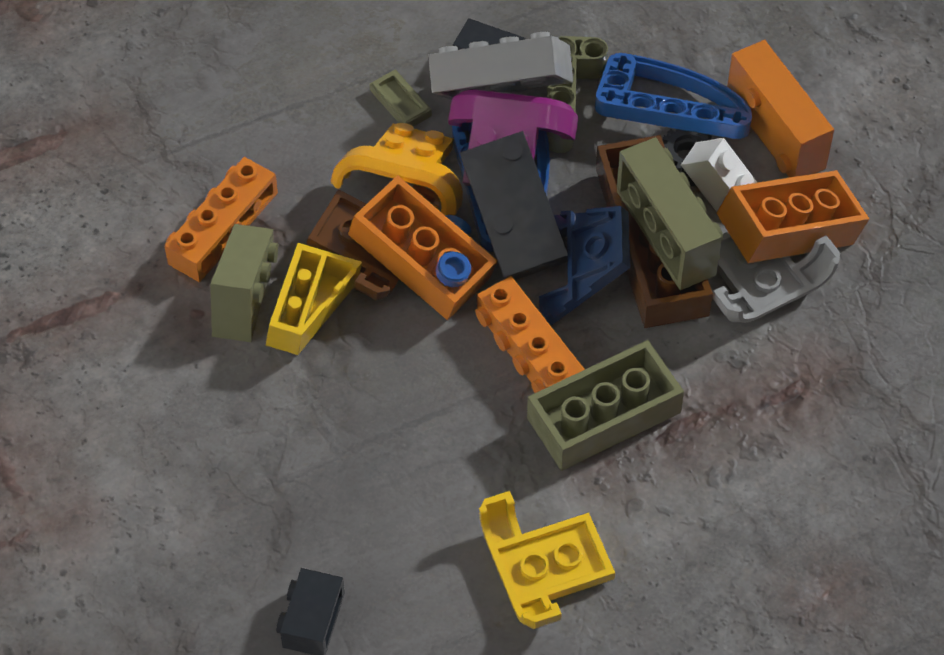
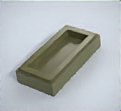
M396 69L370 83V91L398 123H407L414 127L432 116V109Z

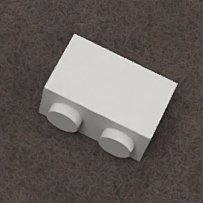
M724 138L696 142L681 163L682 168L716 212L719 210L731 187L757 183Z

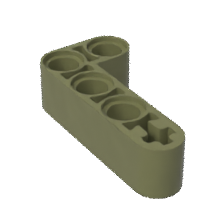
M559 37V40L570 45L573 83L548 86L547 98L569 104L575 113L576 79L600 78L607 64L608 45L604 40L597 37ZM546 131L549 150L556 153H565L573 147L574 140L562 139L559 135Z

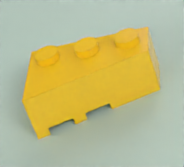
M297 243L269 324L265 346L299 355L354 288V283L360 274L362 262Z

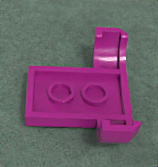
M464 90L452 98L448 124L461 127L464 122H473L468 150L523 131L534 159L539 130L557 134L562 139L575 140L578 115L569 104L555 99L483 90ZM464 171L462 183L465 186H470L467 174Z

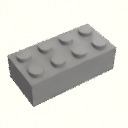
M537 32L530 34L531 39L519 40V37H504L499 39V44L488 45L486 41L470 43L467 49L458 50L457 46L439 48V53L428 54L432 93L452 100L454 96L464 90L507 93L573 83L570 45L559 40V37L550 36V32Z

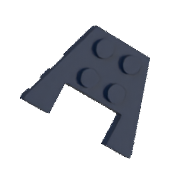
M622 206L587 209L584 213H574L571 210L561 211L560 215H554L561 237L567 236L568 284L539 296V312L550 326L630 268L629 212Z

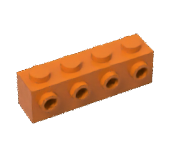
M243 157L236 166L230 167L223 181L208 192L205 201L197 210H192L177 232L171 233L167 238L164 247L168 265L200 283L221 259L234 224L250 226L278 194L276 174L246 157Z
M512 276L477 294V309L475 313L478 321L483 327L488 326L498 347L510 354L517 372L522 376H527L534 393L585 370Z

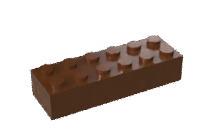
M661 135L597 146L596 172L607 207L622 206L629 212L617 193L620 151L655 137L662 147L665 148ZM629 212L630 268L627 270V274L644 328L709 317L713 293L708 279L679 290Z

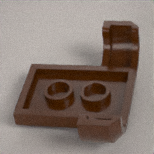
M414 184L412 186L434 207L439 209L441 203L435 192L421 185ZM338 189L309 235L306 244L361 261V270L354 283V289L374 300L386 298L395 288L399 278L348 235L354 215L366 203Z

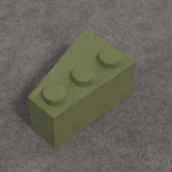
M234 224L210 284L212 337L252 342L266 283L269 282L271 275V264L276 263L279 247L278 243H273V229Z

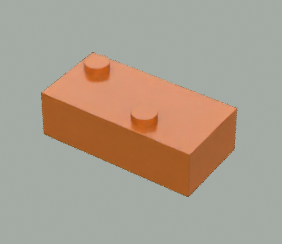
M762 40L732 53L727 87L741 96L750 107L752 112L751 127L776 159L779 170L784 174L786 173L790 178L815 174L826 169L834 128L767 41Z
M837 170L733 186L716 213L747 263L810 253L815 241L826 235L836 248L853 245L870 219Z
M398 175L354 215L348 233L352 239L447 321L490 279L498 261ZM447 252H459L470 261L471 273L468 280L459 287L444 285L436 275L438 261Z

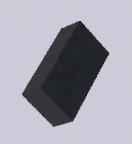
M520 131L460 152L465 172L494 254L498 260L503 279L512 276L514 280L568 262L567 251L524 132Z

